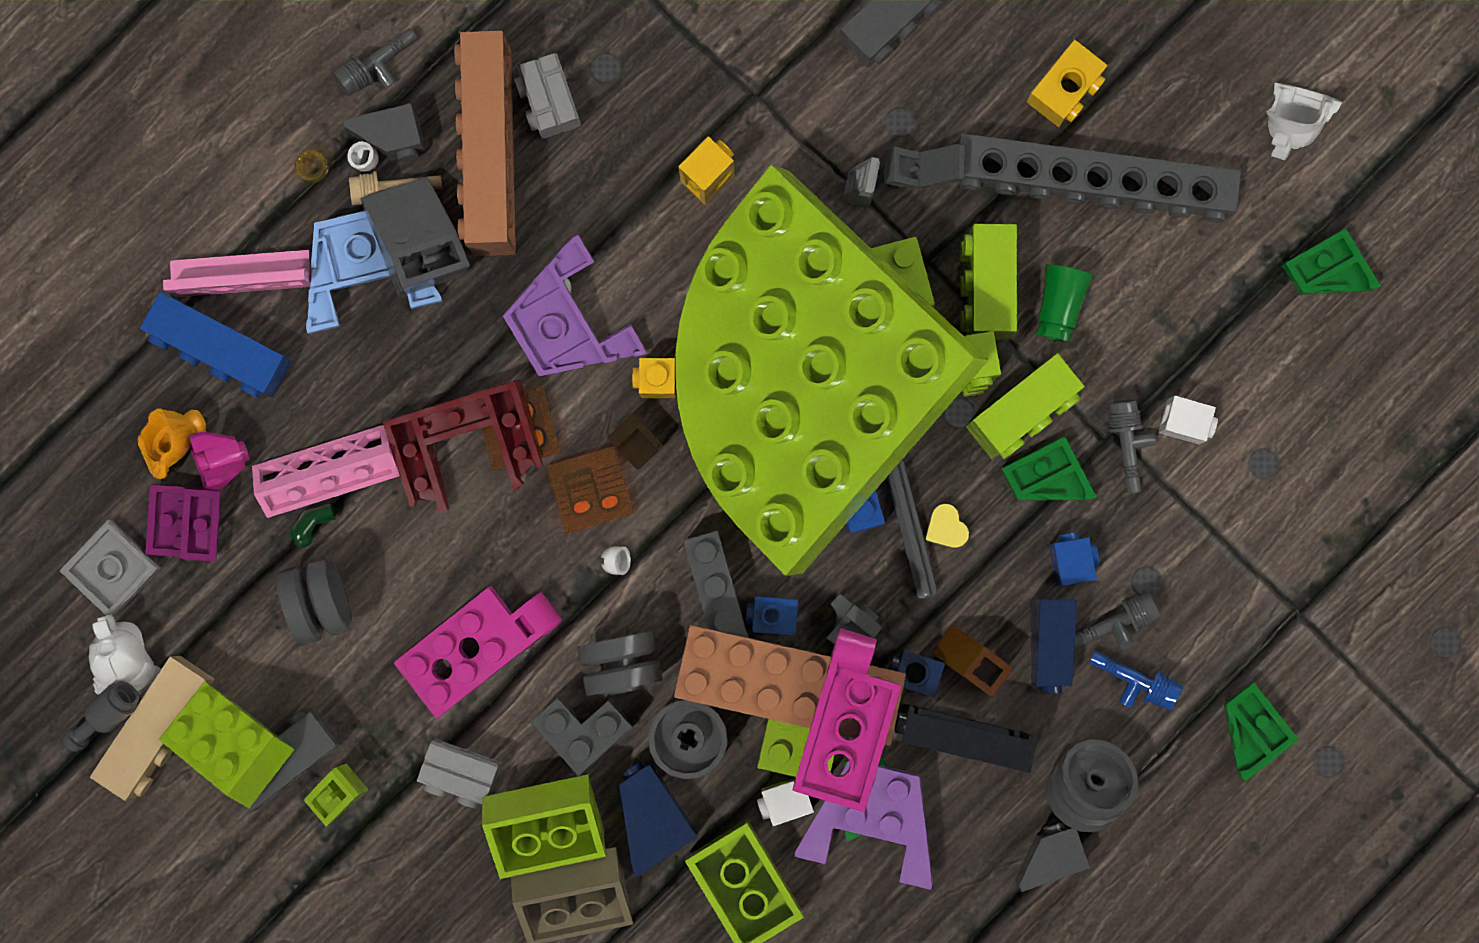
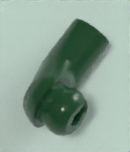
M328 503L306 509L299 514L290 528V538L294 540L296 546L301 548L309 546L313 541L311 533L316 525L336 520L333 504Z

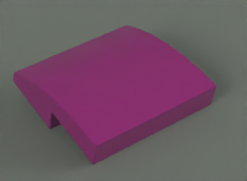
M150 484L145 555L180 557L179 559L216 562L221 491L180 485Z

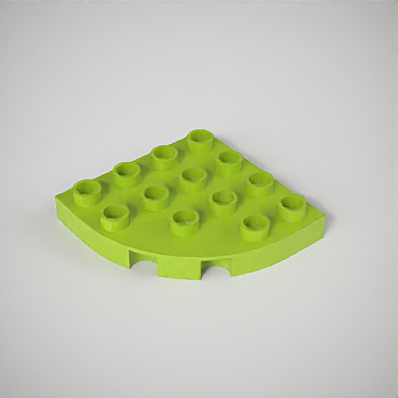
M770 165L711 241L688 289L679 322L676 344L675 380L677 401L688 446L705 484L718 504L743 533L785 576L804 573L989 360L789 170Z

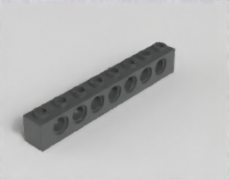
M962 133L957 143L965 147L964 178L954 181V183H961L960 187L967 190H980L981 186L995 188L996 193L1004 195H1014L1016 191L1029 192L1030 197L1045 200L1050 199L1051 196L1065 197L1064 201L1072 204H1084L1086 200L1099 202V206L1103 208L1117 209L1120 208V205L1134 206V211L1140 213H1154L1155 209L1169 211V216L1177 218H1188L1190 214L1204 216L1203 220L1216 223L1224 222L1225 219H1229L1237 211L1241 170ZM986 159H993L999 164L1000 171L989 173L983 168L982 162ZM1019 164L1030 165L1034 170V176L1031 178L1022 177L1018 173L1017 166ZM1055 168L1065 170L1069 180L1064 183L1056 181L1052 175V170ZM1087 174H1099L1103 179V186L1094 187L1090 185L1087 180ZM1129 177L1134 179L1138 186L1137 191H1127L1122 185V178ZM1165 182L1169 184L1172 189V196L1161 195L1157 189V183ZM1197 186L1204 189L1207 195L1206 201L1197 200L1192 194V187Z

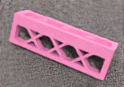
M310 250L172 260L170 261L171 279L163 280V289L174 297L310 287L312 252Z
M383 425L252 466L254 495L267 518L400 476ZM381 439V445L368 449L364 448L369 442ZM343 450L347 451L342 457L331 459L335 453ZM313 461L308 468L298 470L302 463ZM277 471L280 472L274 479L263 482L264 475Z

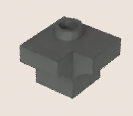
M840 593L829 604L835 612L836 621L833 629L825 638L834 645L840 628L872 638L882 629L876 622L879 616L864 604L858 608Z

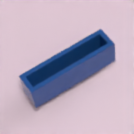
M159 292L140 327L141 330L150 334L147 341L166 351L169 345L181 350L178 357L195 366H198L200 361L212 366L209 373L226 382H229L231 377L241 381L240 389L258 399L261 393L273 397L292 361L162 292Z

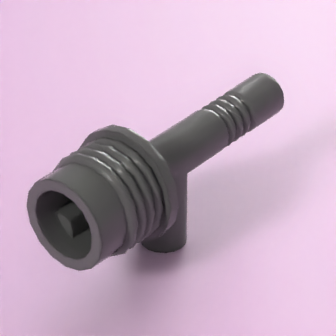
M409 28L363 61H360L355 55H351L346 63L341 64L340 68L332 73V76L347 96L360 91L366 85L371 86L373 80L369 73L372 71L382 85L387 88L396 79L384 63L415 42L417 37Z
M1137 400L1108 403L1110 412L1108 415L1110 421L1108 432H1119L1127 493L1141 492L1136 449L1155 446V434L1150 432L1134 435L1133 430L1144 428L1140 421Z
M1150 593L1136 596V598L1133 597V599L1127 601L1125 599L1122 600L1126 611L1086 628L1083 632L1075 633L1074 649L1112 632L1120 649L1126 650L1132 647L1133 641L1126 626L1133 624L1136 633L1140 632L1139 629L1148 626V624L1151 625L1153 621L1161 618Z

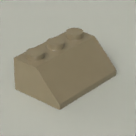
M616 847L605 849L606 857L511 877L512 902L527 943H547L633 925L624 873Z

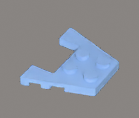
M365 211L314 223L311 283L308 297L309 309L306 323L307 333L312 334L340 327L332 291L390 277ZM435 286L407 294L411 309L442 302V298Z

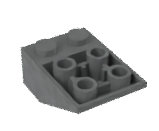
M428 177L360 198L398 297L465 275L470 266L458 234Z

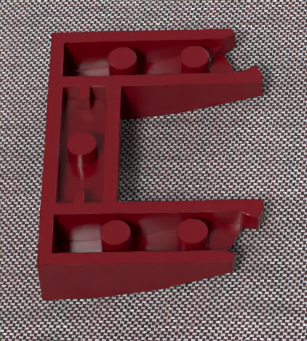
M521 379L382 422L409 505L413 507L417 505L419 498L436 501V511L443 512L449 509L433 443L492 425L513 490L520 488L524 484L520 477L533 464L538 469L543 466L535 427Z

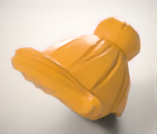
M158 408L150 413L147 425L142 429L141 435L138 436V446L154 478L161 480L168 477L169 467L178 462L188 452L191 446L189 435L202 431L206 432L205 419L198 410H189L184 415H181L175 411Z

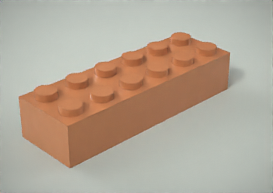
M503 31L460 32V44H455L454 48L456 66L460 65L461 79L455 80L456 99L461 100L462 113L456 114L457 135H461L462 148H457L456 153L458 170H462L463 183H458L457 198L458 204L463 205L464 218L458 219V236L460 240L464 241V246H467L474 256L516 255L512 52Z
M690 625L674 698L810 728L831 656ZM870 665L866 675L901 685L884 744L891 746L906 673ZM854 718L842 720L838 728L839 734L851 738L857 737L860 732L859 722Z

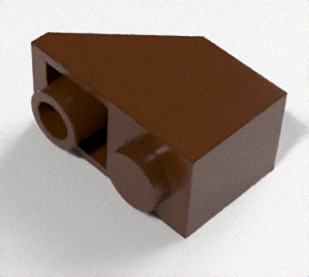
M953 625L949 627L931 651L932 655L989 697L994 696L1014 669L982 644Z

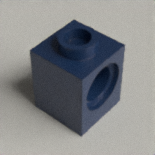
M901 650L900 656L893 655L889 666L890 670L905 673L906 667L912 662H918L924 669V675L918 682L911 683L905 677L903 688L935 698L945 663Z

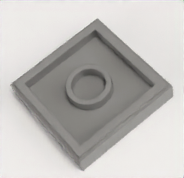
M108 519L63 566L60 572L106 616L112 614L115 618L162 567L150 555H145V551L113 520Z

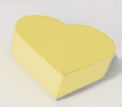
M950 504L937 506L931 514L925 541L951 548L964 545L968 540L969 531L967 526L959 521V514L956 508Z

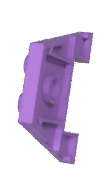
M578 233L568 240L503 313L505 321L538 376L583 368L585 365L600 362L617 361V359L630 356H642L647 353L631 324L599 341L563 280L594 263L591 254Z
M849 761L843 769L841 775L845 774L848 771L850 766ZM878 765L865 813L825 801L797 847L794 857L826 864L834 828L906 845L899 882L931 890L933 876L930 865L921 774Z

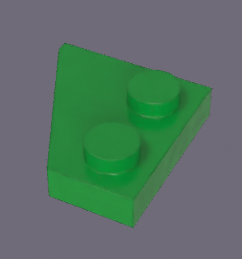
M1346 228L1282 265L1299 295L1366 292L1380 287L1379 282Z
M1065 437L1000 469L1017 501L1091 500L1096 497Z
M1250 682L1223 704L1238 777L1241 781L1246 782L1299 740L1253 682Z

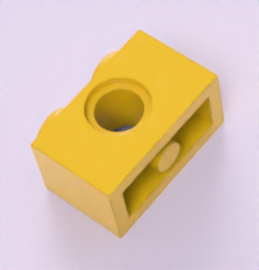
M1074 39L1032 91L1027 103L1057 127H1060L1066 119L1072 122L1084 107L1080 103L1087 92L1093 96L1106 79L1101 75L1108 65ZM1072 80L1077 85L1078 91L1073 93L1065 91L1061 81Z
M708 136L678 166L681 183L705 206L735 177L734 160L732 159L734 156L733 152L721 140L715 143Z

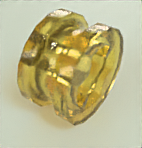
M309 149L297 156L295 170L304 180L316 183L322 181L327 176L329 162L321 153ZM315 158H318L319 161L316 164L319 168L318 172L314 174L309 171V175H306L305 171L308 167L305 162L308 159L315 161Z

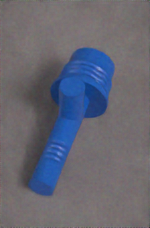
M1097 651L1094 652L1089 663L1128 682L1119 700L1120 703L1127 707H1133L1140 690L1143 689L1147 691L1143 702L1155 703L1158 707L1162 706L1172 711L1183 689V685L1175 682L1173 678L1170 679V677L1161 674L1162 671L1158 670L1155 678L1152 679L1122 663L1119 664V662L1111 658L1109 659V657Z

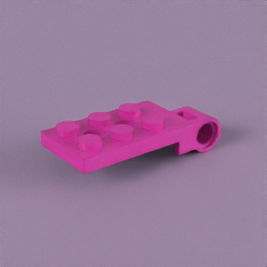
M491 586L396 660L394 664L437 719L519 654L525 652L538 640L556 628L563 619L542 592L512 613ZM467 637L474 638L479 644V652L475 657L467 656L463 651L462 644ZM439 659H445L451 664L452 673L449 678H442L437 674L435 666Z
M840 628L792 791L865 813L901 685L866 675L877 639ZM854 718L859 722L860 732L854 739H844L841 737L838 728L842 720ZM842 754L849 759L850 766L845 774L834 775L829 771L828 761L833 755Z

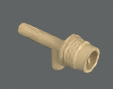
M373 171V174L371 173L370 175L363 174L362 176L360 174L357 177H349L352 205L362 204L361 197L421 178L378 181L376 171ZM441 175L428 177L434 190L442 189Z

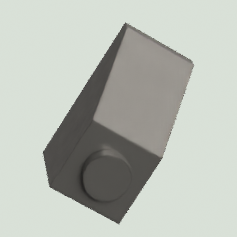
M411 103L343 120L344 127L353 137L367 142L392 160L398 159L399 162L411 161L419 157L418 153L426 152L418 115Z
M1056 821L1044 826L1045 832L1036 835L1015 879L1017 888L1021 892L1090 869L1076 829L1065 825L1062 821Z

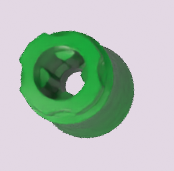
M1045 265L1044 290L1038 322L1041 323L1037 330V336L1070 343L1072 332L1077 326L1085 295L1094 277L1093 274L1060 265Z

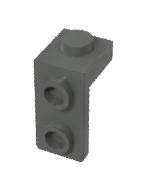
M954 144L924 152H916L895 146L886 148L884 183L916 190L962 180L964 178L965 147L961 144Z

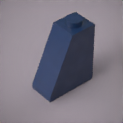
M1077 599L1030 600L1031 685L1041 686V693H1062V686H1072Z
M641 761L623 772L626 779L619 784L632 870L636 877L694 840L698 835L653 764L650 762L643 766Z

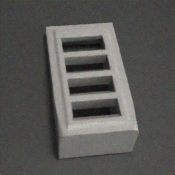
M871 157L850 169L843 195L844 203L866 208L870 206L880 165L879 158Z

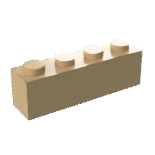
M170 656L90 778L124 801L134 799L137 796L142 797L153 782L150 776L157 766L162 767L173 752L158 739L205 681L211 685L215 678L181 656Z

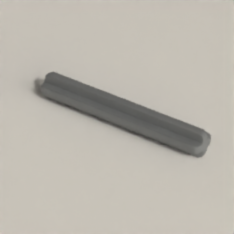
M900 461L887 476L917 596L919 598H927L936 595L938 589L904 461Z

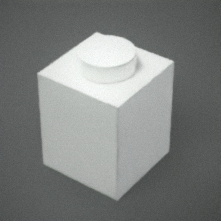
M1173 396L1167 399L1158 433L1195 444L1204 443L1208 437L1212 438L1215 433L1218 418L1213 416L1216 407Z
M795 778L761 789L763 798L757 799L763 820L770 818L772 825L776 826L814 813L809 796L792 791Z

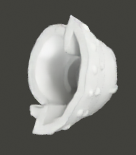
M1275 83V101L1272 108L1266 111L1269 118V132L1273 137L1272 145L1276 146L1272 156L1286 160L1291 148L1299 149L1311 144L1320 134L1325 122H1328L1333 113L1339 110L1342 101L1308 89Z
M112 614L98 618V622L92 624L96 637L89 647V663L95 677L93 678L95 693L99 695L110 684L123 681L131 684L136 689L139 699L143 698L162 668L157 665L154 666V662L145 651L141 631L135 624L125 621L115 622Z

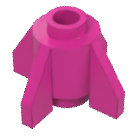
M205 431L189 435L191 441L189 451L195 460L203 488L221 491L240 471L245 470L244 462L249 461V455L243 441L237 442L234 436Z

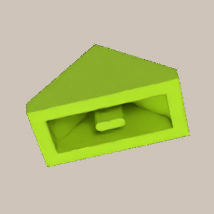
M346 763L331 770L304 801L327 827L367 793L369 789Z

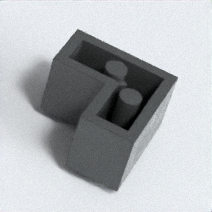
M562 696L552 702L531 721L532 725L578 776L634 726L632 721L612 699L608 700L584 722Z

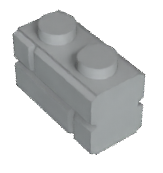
M557 53L520 64L517 67L520 77L514 80L520 98L528 97L531 109L525 111L532 131L538 129L542 138H548L581 126Z
M434 739L427 750L417 782L425 784L423 790L428 793L444 797L445 792L459 796L458 803L477 809L478 805L482 804V797L492 794L503 762Z

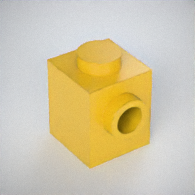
M639 358V367H633L632 382L633 388H639L641 398H676L675 358Z

